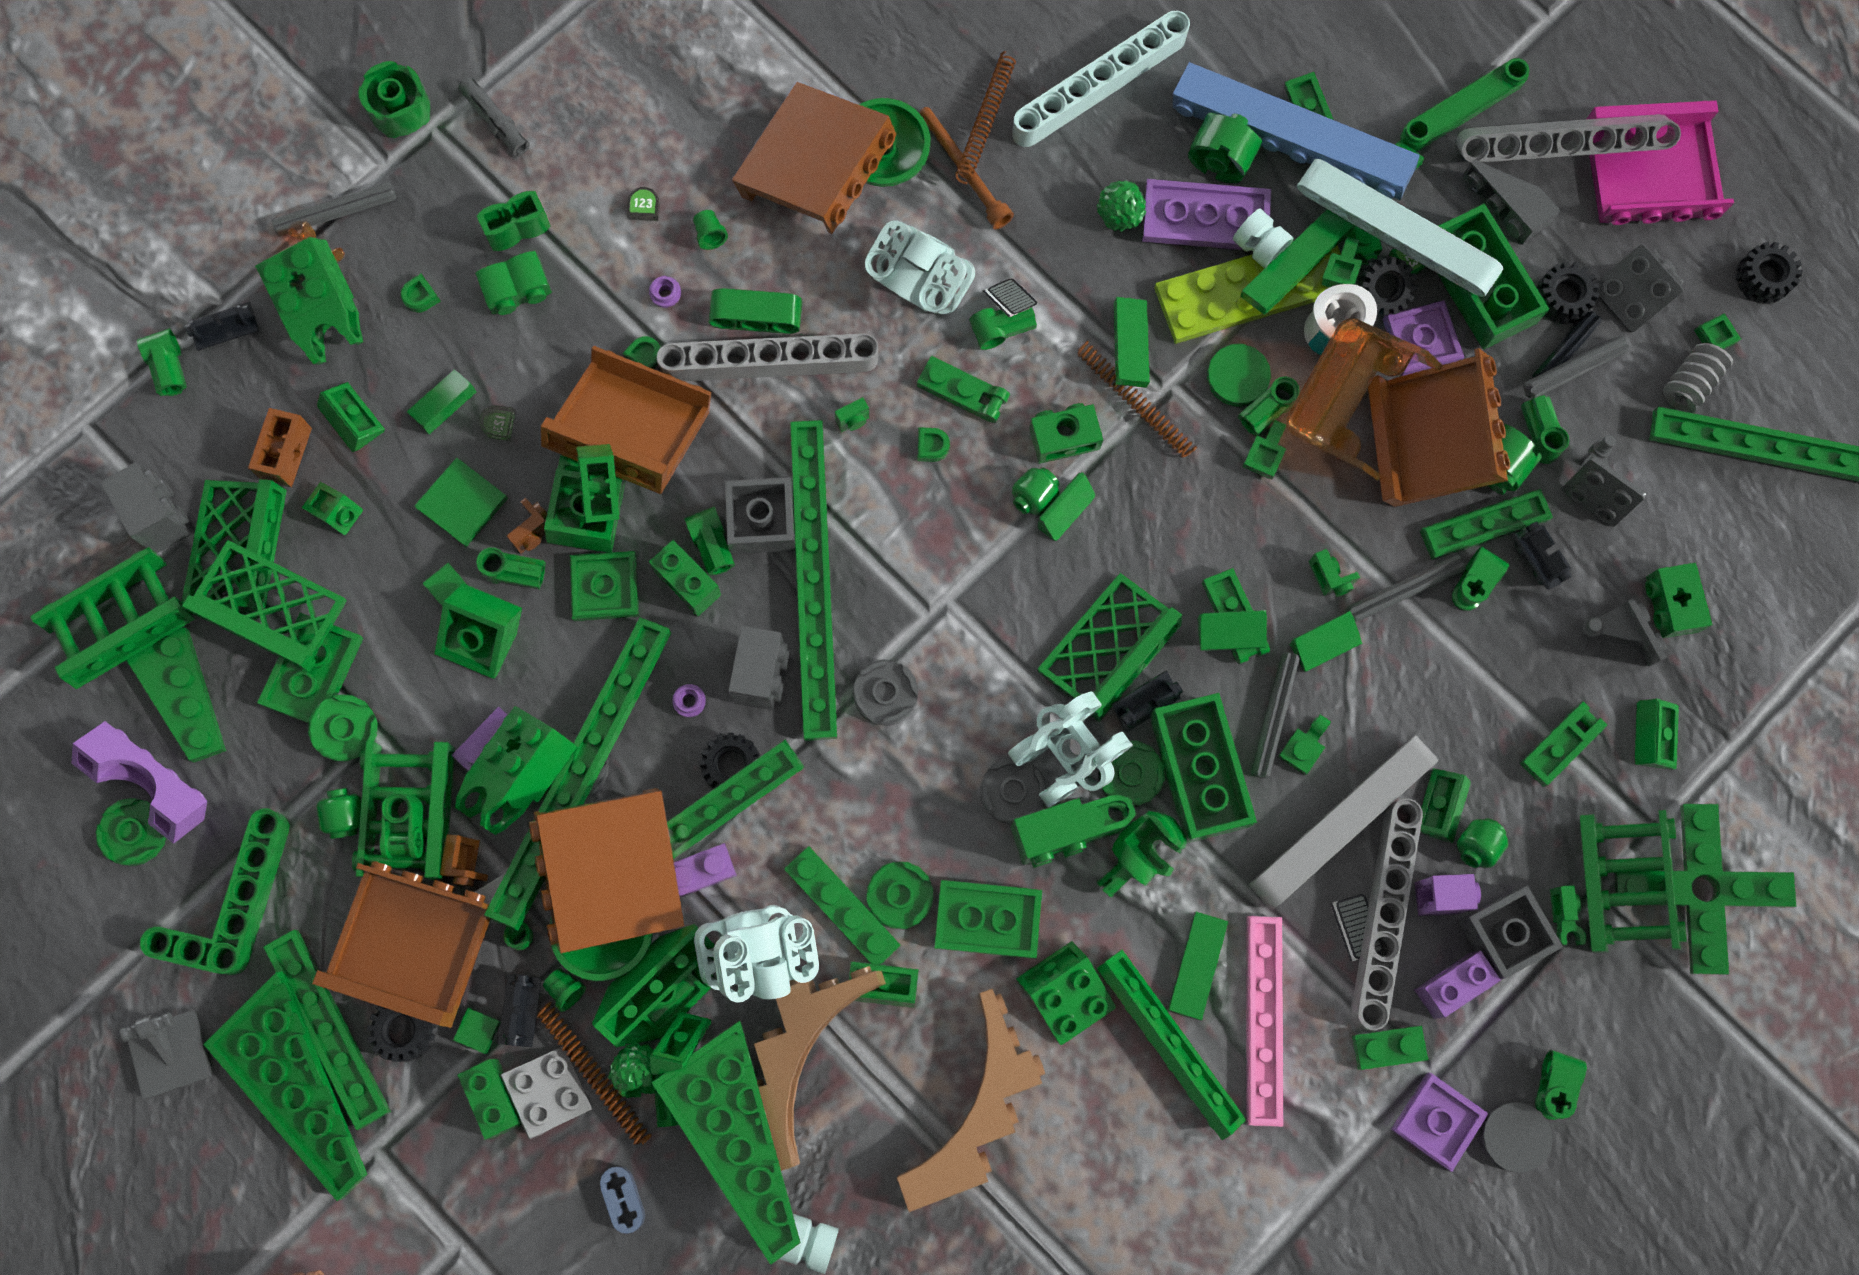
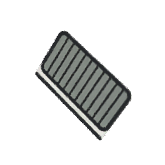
M1014 279L1005 280L983 290L1008 317L1038 304Z
M1364 894L1330 904L1351 962L1360 959L1369 907ZM1379 938L1374 944L1376 953H1381L1384 949Z

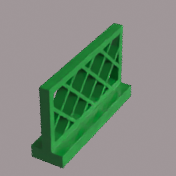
M259 479V483L205 480L182 603L185 602L188 595L194 596L196 588L202 583L212 566L211 564L204 570L200 565L202 556L211 550L217 558L220 552L216 545L228 535L235 544L274 562L286 489L272 480ZM215 489L225 490L229 498L216 508L212 503ZM249 491L257 492L255 503L245 509L239 500ZM235 504L241 514L228 524L221 514ZM215 519H218L223 529L210 539L206 534L207 527ZM247 520L251 525L250 531L240 541L234 530ZM233 551L230 557L228 558L227 562L238 553ZM250 560L251 566L258 564V563H256V562ZM226 562L228 573L233 572V569ZM245 562L239 569L246 568ZM265 568L253 572L257 587L270 584L272 570ZM248 574L230 579L231 584L235 583L239 588L238 593L252 589ZM225 581L217 587L213 584L210 588L211 592L206 597L212 600L224 598L222 593L227 589ZM268 591L260 593L263 609L266 607ZM254 596L236 601L239 611H247L249 613L258 611ZM231 603L224 604V606L232 609Z
M227 540L194 596L188 595L182 607L192 614L310 672L316 662L314 659L316 653L347 600ZM234 551L243 556L246 568L228 573L226 562ZM250 560H252V561H254V562H256V563H258V564L251 566ZM265 568L272 570L275 582L257 587L253 572ZM248 574L252 589L234 595L230 579ZM279 574L287 579L281 580ZM225 581L228 597L215 601L206 597L213 584ZM293 583L302 585L305 597L287 602L283 586ZM308 588L317 593L310 595ZM277 589L281 604L263 609L260 593ZM254 596L258 611L247 615L240 614L236 601ZM324 597L335 601L328 614L316 617L312 601ZM231 603L232 609L224 606V604ZM307 603L311 619L293 624L289 608ZM283 610L288 626L276 630L270 629L266 615ZM260 617L262 624L254 621L253 619ZM313 625L315 637L310 646L306 647L298 643L295 630ZM290 632L291 639L282 634Z
M1120 573L1038 667L1037 671L1072 699L1081 695L1076 691V681L1095 679L1096 690L1093 693L1102 706L1090 716L1100 722L1112 708L1111 704L1121 698L1182 626V614L1173 607L1167 608ZM1123 585L1132 592L1133 602L1114 604L1113 594ZM1137 597H1139L1143 601L1137 602ZM1110 599V605H1104ZM1152 607L1160 613L1154 622L1139 623L1138 608ZM1134 609L1136 624L1116 626L1115 611ZM1111 611L1113 626L1093 628L1092 618L1097 613ZM1089 623L1090 629H1084ZM1147 629V630L1144 632V634L1141 636V631H1140V630ZM1137 630L1138 641L1133 646L1119 648L1117 632ZM1114 633L1115 648L1095 649L1094 635ZM1091 635V651L1072 652V641L1076 637ZM1068 647L1069 653H1063ZM1127 653L1120 661V654ZM1116 655L1117 665L1112 671L1098 672L1097 656ZM1093 657V673L1075 674L1073 659ZM1070 659L1071 675L1056 676L1048 670L1055 661ZM1099 678H1105L1099 685ZM1072 681V687L1065 682Z

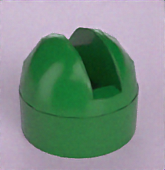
M523 922L519 931L506 927L503 938L505 943L512 949L525 950L532 944L534 934L532 929ZM526 934V936L518 944L515 945V942L519 941Z

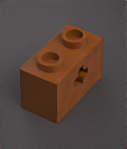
M269 408L248 469L259 479L272 480L279 485L292 488L312 430L310 425L300 415Z

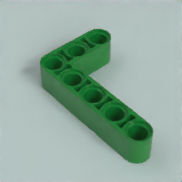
M268 808L259 809L251 815L212 939L178 930L152 927L146 930L140 939L141 951L150 958L217 974L237 975L242 973L249 964L290 829L288 819L284 815ZM273 817L275 827L270 833L265 834L264 824L269 818ZM263 850L265 859L260 866L255 867L253 862L254 856ZM252 883L255 889L254 894L250 899L245 900L243 891L248 884ZM238 917H242L244 927L242 931L235 934L233 923ZM162 935H165L167 945L164 950L159 952L157 941ZM195 943H198L200 954L196 959L192 960L190 949ZM231 950L234 956L233 962L229 967L225 968L222 962L223 956L227 951Z

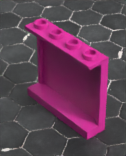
M1717 100L1594 107L1587 119L1660 114L1677 123L1681 129L1680 140L1669 149L1589 155L1600 223L1612 222L1613 225H1623L1630 221H1642L1645 224H1650L1666 219H1673L1674 222H1683L1691 218L1715 220L1723 216L1734 204V199H1724L1711 126V120L1719 112ZM1667 125L1662 126L1657 131L1656 138H1661L1665 135L1668 129ZM1636 127L1626 132L1625 141L1633 138L1636 133ZM1599 130L1595 133L1593 143L1599 142L1604 137V130Z

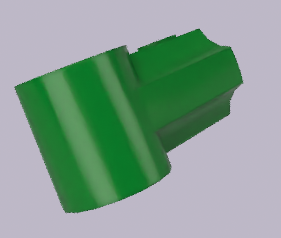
M1032 307L1011 317H1008L1001 309L995 311L993 308H987L976 312L969 318L981 350L995 348L1004 343L1006 338L1036 329L1037 327Z
M168 328L138 338V349L143 360L149 366L156 393L160 396L181 394L187 386L178 356H181L180 346L173 331Z
M1287 376L1276 379L1267 391L1238 415L1242 426L1254 436L1262 433L1274 420L1292 409L1300 392L1298 383L1293 378ZM1276 391H1286L1290 399L1281 400L1277 397Z
M1542 395L1524 402L1521 405V409L1532 441L1535 444L1532 450L1536 456L1540 452L1542 458L1539 462L1550 464L1555 462L1568 447L1570 440L1566 430L1560 427L1550 396ZM1545 441L1554 444L1556 449L1549 448Z
M715 507L684 518L694 545L697 544L700 556L709 576L722 574L735 566L723 536L725 532Z
M489 547L479 553L476 565L483 578L492 584L502 582L540 590L544 580L546 562L544 560L503 553L500 549ZM491 560L502 561L501 567L494 572L486 571L487 563Z

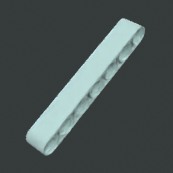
M1181 11L1168 12L1019 109L1014 116L1012 137L1014 141L1022 147L1035 145L1180 50L1184 46L1190 26L1188 16ZM1170 29L1177 30L1178 33L1171 32ZM1145 45H1151L1154 49L1147 48ZM1120 61H1127V62H1129L1130 64H1129V65H1125V64H1122ZM1096 77H1103L1106 80L1100 81L1097 80ZM1071 93H1079L1082 96L1075 97L1072 96ZM1047 109H1054V110H1056L1057 112H1056V113H1049V112H1047L1046 110H1047ZM1022 125H1030V126L1033 127V128H1032V129H1023L1021 126H1022Z
M1314 159L1297 185V189L1309 199L1477 296L1485 297L1503 271V266L1493 257L1321 159Z

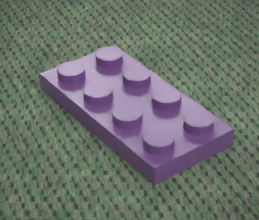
M1147 179L1145 186L1146 215L1143 219L1142 242L1243 250L1232 239L1240 226L1257 209H1262L1270 217L1271 189Z

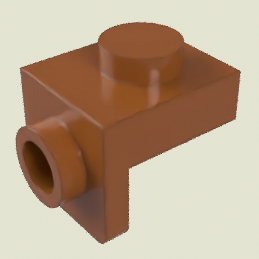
M526 498L520 502L530 514V517L507 535V538L520 554L525 550L530 551L536 548L541 543L542 537L545 535L544 527L547 512L538 502L532 505Z
M447 834L440 875L454 878L453 884L473 887L474 881L487 882V874L475 872L480 840Z

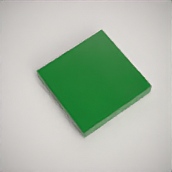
M456 457L414 507L463 546L467 547L508 500V497Z
M635 551L570 555L573 621L639 617L637 554Z

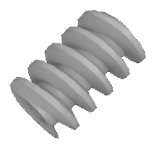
M1709 343L1697 344L1692 349L1691 354L1685 358L1684 363L1679 366L1670 381L1664 386L1663 394L1665 399L1671 406L1680 411L1695 413V406H1700L1705 402L1704 396L1711 394L1712 387H1715L1719 383V378L1726 374V368L1732 366V357L1719 346Z

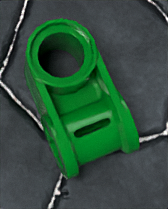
M1481 546L1468 562L1465 572L1452 591L1451 595L1454 605L1463 611L1475 609L1489 597L1494 587L1507 571L1509 563Z
M398 792L392 793L384 799L381 807V855L385 860L403 855H411L413 859L421 858L424 850L423 804L415 796ZM403 801H406L407 812L400 818L398 807Z
M1551 1049L1547 1052L1542 1064L1540 1084L1535 1098L1536 1109L1546 1119H1565L1574 1114L1577 1108L1580 1089L1586 1075V1061ZM1551 1098H1555V1102L1560 1104V1109H1556V1105L1551 1103Z

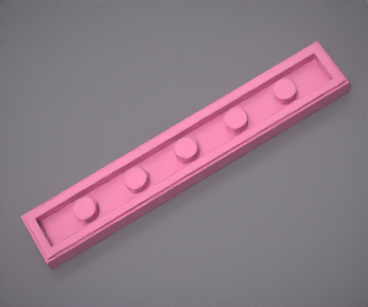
M1246 917V1125L1283 1127L1282 917Z

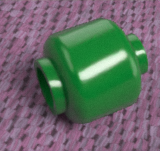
M1043 467L1040 469L1030 468L1012 486L1013 504L1022 514L1042 515L1059 496L1060 491L1058 487L1060 483L1056 476L1048 469Z
M347 788L326 791L327 798L319 800L316 804L320 831L329 834L330 839L358 834L361 797L357 794H348Z
M1489 818L1471 821L1457 840V849L1461 854L1462 861L1472 868H1492L1508 848V838L1504 827L1497 821Z

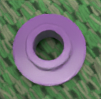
M661 276L650 285L649 295L655 305L667 308L679 301L681 288L675 279ZM663 290L671 291L669 296L662 297L660 295Z
M686 684L675 691L672 703L676 712L681 716L695 717L705 708L706 697L698 686ZM688 696H693L696 699L695 704L691 707L684 705V699Z

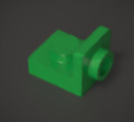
M321 481L302 506V509L310 515L330 525L343 535L349 532L363 512V509L346 495Z
M1327 549L1315 553L1308 561L1324 596L1335 593L1336 597L1347 594L1354 590L1353 585L1360 579L1358 572L1340 578L1341 570L1339 563L1334 556H1330Z

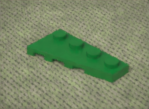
M183 627L127 659L128 664L189 761L195 763L226 751L193 641L187 628Z

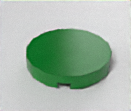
M1230 344L1220 349L1212 357L1207 370V380L1211 392L1222 403L1234 407H1242L1243 405L1252 404L1267 391L1271 380V370L1265 356L1256 348L1245 344Z
M336 695L323 700L314 708L308 720V736L312 746L322 756L333 761H350L360 757L362 750H366V741H375L378 722L373 710L365 701L352 695Z
M1130 741L1133 746L1111 762L1115 774L1113 780L1108 785L1102 787V790L1107 797L1111 795L1129 797L1133 806L1139 807L1150 802L1160 792L1165 780L1164 764L1150 745L1140 741ZM1098 769V781L1100 782L1101 772Z
M136 798L123 799L112 804L102 814L103 818L100 824H97L95 832L97 846L103 856L116 864L136 866L145 864L158 855L165 845L166 837L148 824L151 804L149 801Z
M893 862L882 866L872 875L867 886V903L871 913L881 924L892 929H908L918 925L928 915L933 904V887L929 876L920 867L909 862Z

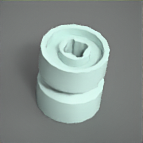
M1257 209L1240 226L1232 240L1245 252L1252 250V258L1265 269L1292 243L1294 238L1281 226L1273 227V219L1262 209Z
M793 1214L801 1243L782 1256L780 1260L795 1265L804 1260L807 1268L825 1274L839 1228L823 1223L813 1227L811 1219Z

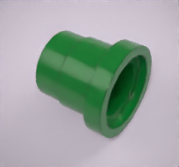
M703 210L694 216L693 223L697 232L696 240L700 248L712 250L720 247L727 241V230L720 224L714 211Z
M562 968L552 972L543 983V988L556 1001L555 1006L561 1012L567 1011L574 1006L586 991V986L581 981L576 982Z

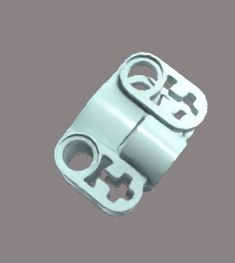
M898 220L890 221L883 227L865 259V268L873 279L924 311L943 315L955 311L975 277L973 264L966 259L955 256L953 248L937 238ZM880 255L876 265L877 272H875L872 263L874 258ZM888 259L889 266L888 269L884 272L883 265L884 262ZM954 267L958 270L957 275L953 272ZM944 282L950 284L951 287L943 285ZM941 292L943 295V300L941 304L937 306L935 299L937 294Z
M1092 691L1076 697L1067 705L1055 704L1042 709L1037 716L1039 730L1022 740L1008 752V755L1019 767L1031 762L1050 748L1068 772L1056 778L1054 784L1039 793L1040 798L1048 808L1061 802L1081 786L1089 791H1096L1108 785L1113 780L1115 774L1111 762L1133 746L1123 732L1113 735L1106 743L1100 746L1084 725L1083 721L1102 706ZM1052 712L1056 713L1060 719L1050 722V714ZM1071 739L1076 740L1080 744L1081 751L1079 755L1071 751ZM1096 767L1101 772L1100 782L1093 780L1090 775Z
M777 905L740 912L717 922L705 923L698 928L694 936L699 973L702 981L712 989L720 990L726 998L734 1002H743L751 995L762 999L784 997L791 992L790 980L800 983L809 982L817 975L819 970L812 924L800 916H792L786 909ZM781 913L782 917H775L774 919L768 922L769 918L773 914ZM795 923H801L803 927V934L798 940H796ZM711 931H717L720 935L719 940L714 948L707 949L704 945L705 936ZM800 957L807 961V964L802 966V972L795 970V967L800 965ZM716 972L717 980L711 977V974ZM734 984L738 985V991L735 992L730 988V986Z

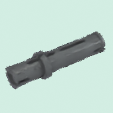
M474 78L464 79L458 87L459 92L491 127V133L495 138L501 139L514 156L523 155L529 149L530 143L515 128V122L512 118L502 113Z

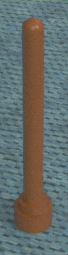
M923 107L920 110V115L958 167L963 153L929 107ZM962 167L963 169L972 172L971 169H968V168H966V167ZM976 171L972 179H966L987 208L986 219L993 229H1000L1007 225L1014 217V213L1009 206L994 198ZM961 172L964 176H971L967 173Z

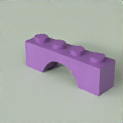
M104 721L73 743L71 764L94 782L126 780L138 784L149 793L152 802L150 804L148 824L173 844L204 821L207 800L203 794L197 789L186 785L173 770L166 769L154 760L150 752L136 746L120 729H115Z

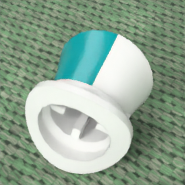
M1340 284L1324 290L1317 297L1313 311L1305 322L1304 335L1307 344L1317 354L1329 358H1339L1353 352L1361 339L1369 333L1376 320L1377 306L1374 297L1363 287L1353 284Z

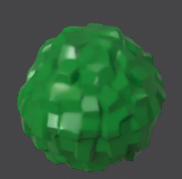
M1126 180L1112 182L1101 191L1099 203L1096 207L1097 213L1103 219L1107 228L1122 232L1125 229L1137 227L1146 215V201L1135 183Z
M636 1041L626 1045L614 1057L608 1079L612 1081L614 1089L618 1090L621 1096L625 1098H639L642 1093L654 1094L657 1092L651 1082L663 1074H651L650 1055L654 1049L649 1045H639Z

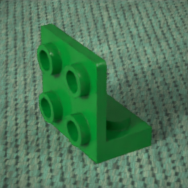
M1073 941L1016 978L1023 991L1036 1005L1060 1045L1065 1044L1116 1008L1090 960Z

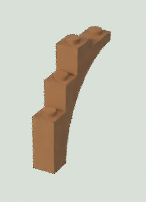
M870 966L851 972L852 979L843 983H839L838 978L818 984L820 991L816 990L813 980L806 983L790 980L791 992L784 997L776 999L786 1033L783 1032L782 1027L763 1033L764 1040L755 1043L754 1046L767 1085H764L763 1079L757 1080L781 1171L800 1164L794 1137V1104L798 1080L810 1050L821 1032L841 1010L861 995L886 984L882 971L872 972Z
M993 988L978 994L985 1019L987 1050L984 1074L974 1104L962 1125L941 1149L923 1163L897 1176L909 1212L989 1182L986 1173L992 1172L988 1158L985 1151L978 1153L976 1147L1015 1133L1013 1125L1019 1123L1012 1103L1005 1104L1003 1098L1042 1084L1040 1076L1045 1075V1071L1039 1055L1032 1056L1030 1050L1019 1054L1016 1053L1015 1048L1020 1046L1018 1037L1013 1026L1007 1028L1003 1015L1008 1013L1001 993L994 994Z

